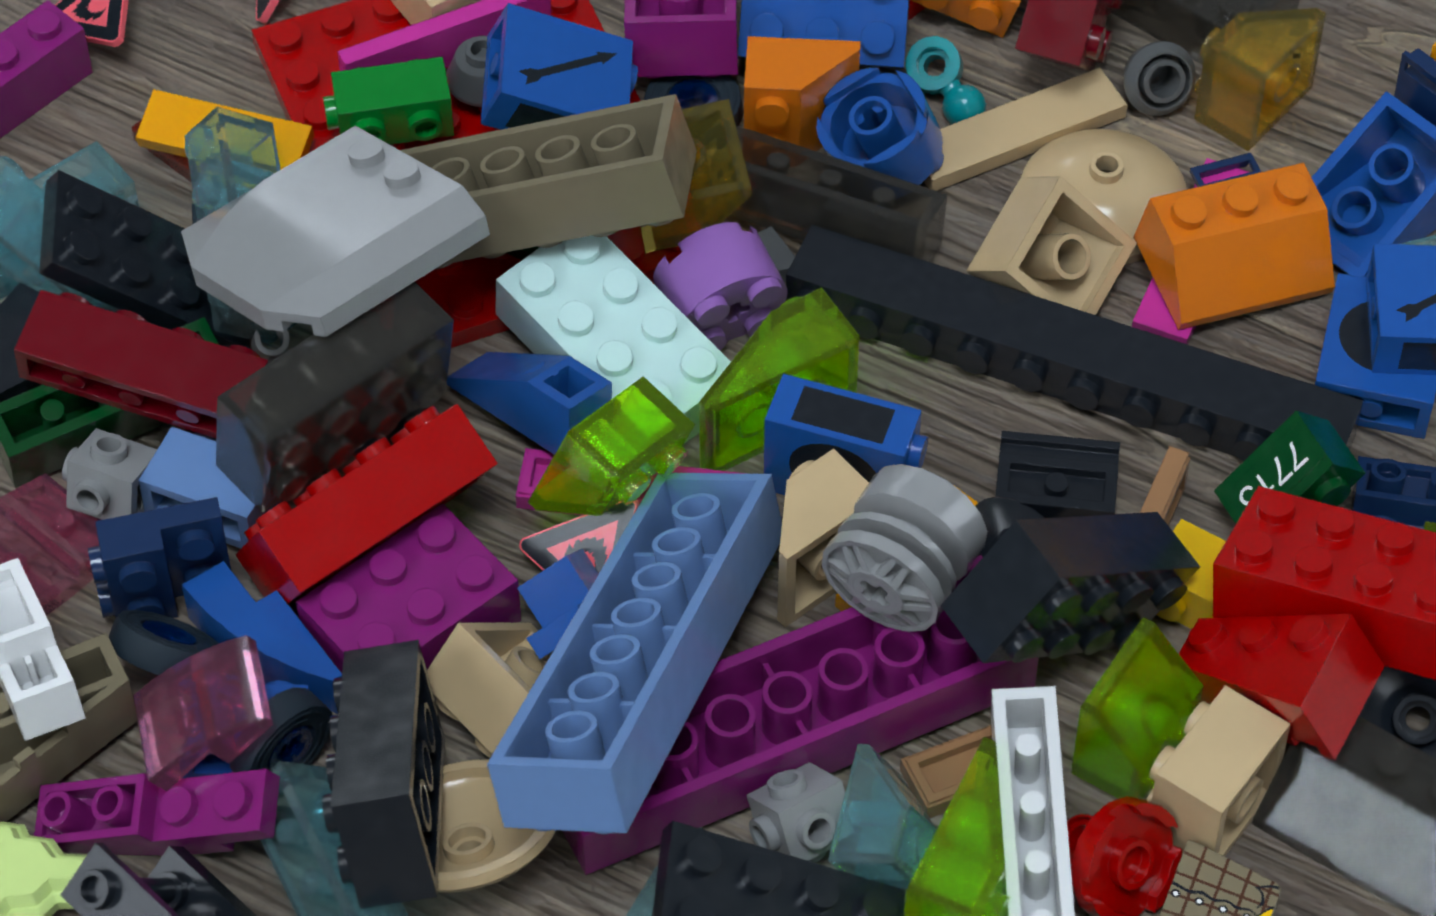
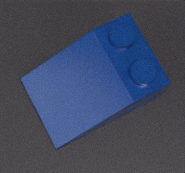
M1387 91L1311 177L1328 210L1333 265L1346 275L1367 276L1374 243L1416 245L1436 229V126Z

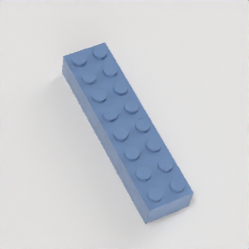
M658 472L487 763L504 827L527 828L537 831L566 830L595 832L598 834H627L780 544L782 521L772 474Z

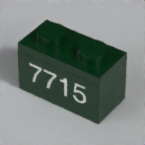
M1295 411L1214 492L1236 524L1258 486L1338 506L1350 495L1351 487L1366 472L1329 420Z

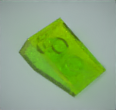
M819 288L803 297H793L785 301L779 308L771 311L699 401L700 468L726 471L764 452V419L783 373L857 393L860 336L823 288Z
M984 737L906 889L904 916L1006 915L1010 896L1002 893L1005 859L996 741Z

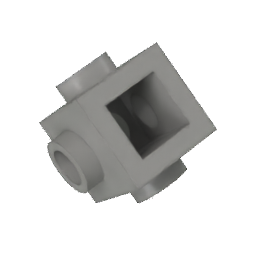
M96 428L79 448L74 447L70 450L64 461L62 479L67 482L66 507L99 520L144 512L139 479L157 449Z
M810 762L797 769L785 770L769 778L766 785L746 795L753 819L749 821V829L757 846L815 863L825 856L826 851L857 836L842 780Z

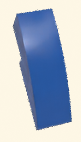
M224 561L182 584L188 618L199 630L205 632L219 643L221 653L264 684L270 681L282 680L298 685H308L309 690L331 712L338 714L334 701L333 680L334 678L342 677V673L277 590L255 602Z

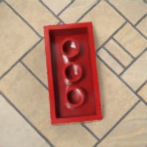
M458 403L441 414L434 405L408 421L404 425V429L390 438L393 445L389 443L386 437L379 439L355 456L356 459L342 469L345 476L342 477L335 468L306 487L307 491L293 500L296 505L295 508L292 509L285 500L256 519V524L244 532L249 541L235 555L263 597L277 590L289 606L440 504H446L469 489L498 464Z
M1258 486L1213 563V618L1351 613L1385 666L1436 680V532Z

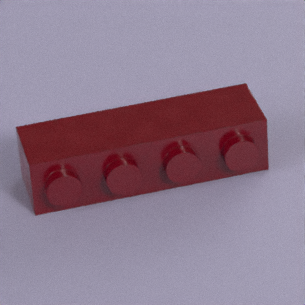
M40 290L14 349L20 378L241 447H246L270 388L268 360L261 358L259 354L247 347L240 345H231L229 347L204 340L192 330L181 327L170 330L148 323L142 316L128 310H118L116 312L91 305L90 302L79 295L68 292L57 295Z

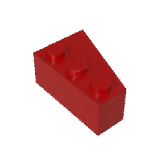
M1351 613L1198 618L1173 662L1199 702L1205 701L1211 704L1226 685L1290 723L1287 743L1296 746L1301 741L1317 747L1322 756L1336 760L1385 667Z

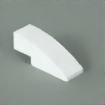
M16 558L0 564V685L23 738L27 741L83 720L86 717L74 679L56 644L51 625L19 559Z

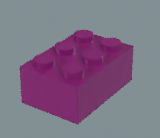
M625 0L624 32L626 39L633 40L632 64L638 67L637 77L658 79L665 76H702L711 78L720 75H738L737 0Z
M443 503L296 601L300 621L341 673L343 671L344 651L418 639L425 666L428 670L458 623H519L521 621L520 595L517 589L519 587L518 579Z

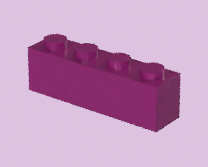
M49 0L0 33V138L93 73L84 28Z

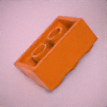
M1304 163L1152 197L1149 199L1133 236L1178 330L1332 293L1335 287L1328 210Z

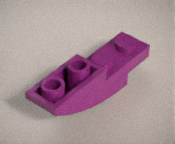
M268 769L158 781L142 773L40 785L34 836L52 838L63 852L89 853L95 843H104L115 855H163L169 846H183L191 854L234 851L235 842L274 838L280 776Z

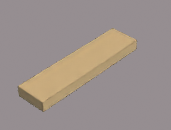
M1099 67L941 128L943 164L939 170L930 174L924 183L931 193L1036 153L1045 144L1063 135L1081 130L1097 129L1126 117L1128 104Z

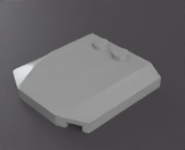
M357 126L348 129L269 176L248 192L181 231L194 279L199 288L266 330L285 332L293 323L310 324L314 336L322 337L329 336L490 235L486 215L463 185Z

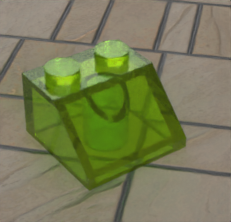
M643 376L568 431L528 503L535 510L595 516L603 515L620 501L628 506L646 490L651 483L652 476L658 473L662 478H665L681 464L688 453L683 444L695 424Z
M1144 617L1080 707L1071 773L1118 799L1125 796L1143 799L1149 789H1153L1155 781L1149 777V773L1156 758L1167 745L1176 748L1186 736L1184 734L1185 725L1201 701L1203 684L1154 622Z

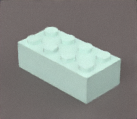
M592 235L566 240L550 248H538L496 279V315L534 354L571 356L612 382L611 434L637 461L662 462L736 405L740 376L739 369L607 236L595 237Z

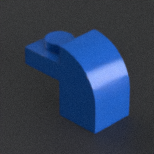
M583 548L566 555L517 588L542 626L540 630L527 637L528 642L539 659L554 651L599 574Z

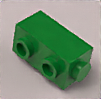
M443 56L331 72L333 95L323 97L328 130L339 129V134H342L348 129L357 126L389 145L454 136L451 96Z

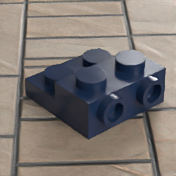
M217 497L95 521L99 546L88 548L92 574L97 587L103 618L117 617L124 610H140L177 618L178 612L175 597L184 596L183 583L222 561L231 570Z

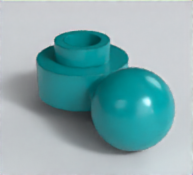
M925 37L917 41L907 54V74L917 82L923 92L932 95H943L942 111L946 120L951 125L985 112L986 100L981 91L974 86L961 84L960 82L964 66L963 59L957 48L943 37ZM936 59L944 60L946 66L942 74L938 76L928 75L927 69L932 61Z

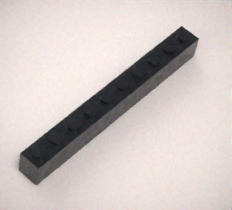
M811 225L786 274L787 298L785 300V310L796 313L806 320L827 323L851 331L861 338H873L906 349L917 356H928L959 366L972 374H983L1014 384L1024 391L1039 392L1069 402L1083 410H1094L1125 420L1135 427L1149 428L1180 438L1190 445L1205 446L1238 457L1243 462L1295 411L1329 420L1349 450L1356 436L1363 400L815 225Z

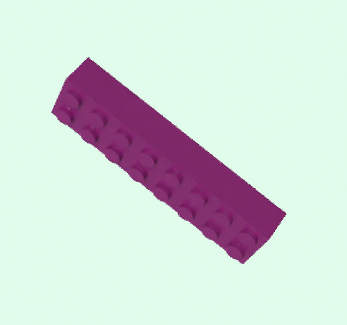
M982 555L976 558L967 574L956 582V587L983 558ZM850 607L717 661L627 834L562 831L585 875L661 844L662 830L672 821L700 828L750 807L746 795L766 785L770 777L781 771L797 769L810 762L826 772L832 773L991 707L992 689L1035 687L1039 657L1028 658L1018 663H1014L1012 660L983 663L944 610L937 621L926 630L906 632L885 627Z

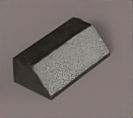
M1358 716L1336 760L1322 756L1317 747L1301 741L1296 746L1290 744L1253 817L1252 825L1410 916H1436V759Z

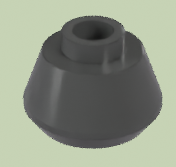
M488 36L472 37L460 44L446 72L451 94L459 101L478 108H482Z
M1168 41L1153 42L1137 49L1130 55L1124 67V90L1128 100L1136 109L1152 116L1170 114L1179 109L1191 96L1196 82V68L1190 54L1181 46Z

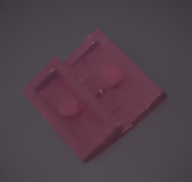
M46 473L0 497V564L16 558L19 559L45 615H48L94 579L88 548L99 546L95 521L101 519L67 508V490Z
M247 635L214 645L182 660L151 680L134 694L147 779L165 791H168L209 753L214 754L227 763L232 762L273 725L256 641Z

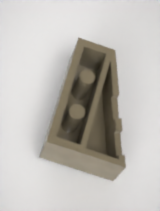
M107 633L60 651L74 679L86 717L83 720L25 741L0 685V822H7L38 798L40 785L56 784L138 721L129 679Z

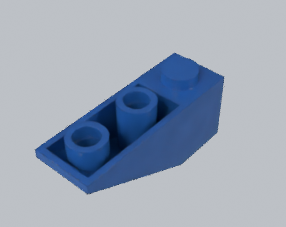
M487 352L446 377V385L568 464L576 461L611 438L612 382L571 356Z

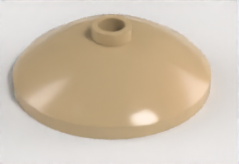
M1110 129L1076 131L1048 142L1030 158L1021 177L1061 176L1133 240H1135L1133 236L1150 198L1187 190L1186 182L1179 167L1158 146L1139 136ZM1137 244L1125 264H1131L1144 259Z
M489 759L469 760L444 765L438 893L474 890L492 885L512 876L538 856L556 831L504 827L487 766Z

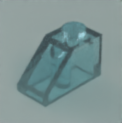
M858 744L828 861L838 870L901 889L924 890L929 867L934 863L937 855L938 830L898 771L869 744Z

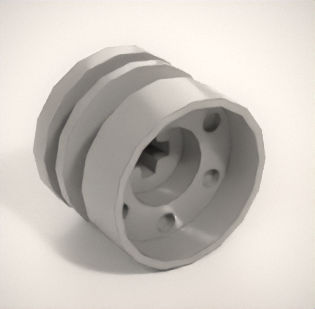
M904 464L884 466L872 477L856 501L854 513L842 522L838 528V534L830 540L824 549L821 566L829 584L845 602L863 616L885 627L901 631H924L937 621L943 611L941 604L955 590L956 582L967 574L985 546L987 528L981 513L967 495L946 479L923 468Z

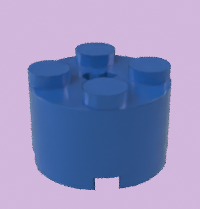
M865 68L844 77L829 90L823 100L826 106L821 119L819 120L817 117L816 130L825 152L843 183L853 192L865 196L869 202L879 204L889 201L892 197L913 190L924 182L930 174L940 169L944 160L942 152L943 137L940 126L920 86L911 76L895 70L897 74L881 73L878 68Z

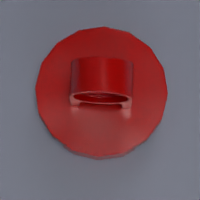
M1129 796L1108 802L1093 816L1078 814L1071 817L1067 821L1072 889L1079 906L1091 916H1139L1145 909L1155 913L1163 906L1182 857V848L1173 845V833L1170 827L1178 828L1175 818L1158 804Z

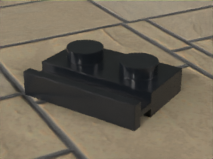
M1002 431L995 497H1007L1020 501L1018 503L1033 508L1044 518L1115 514L1120 442Z

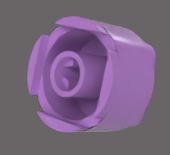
M725 222L706 227L687 236L678 243L682 253L670 264L665 256L657 264L653 275L655 286L719 350L725 347L727 341L745 334H748L751 338H761L770 334L778 327L780 320L777 313L787 298V287L755 228L750 226L749 232L742 231L738 222Z

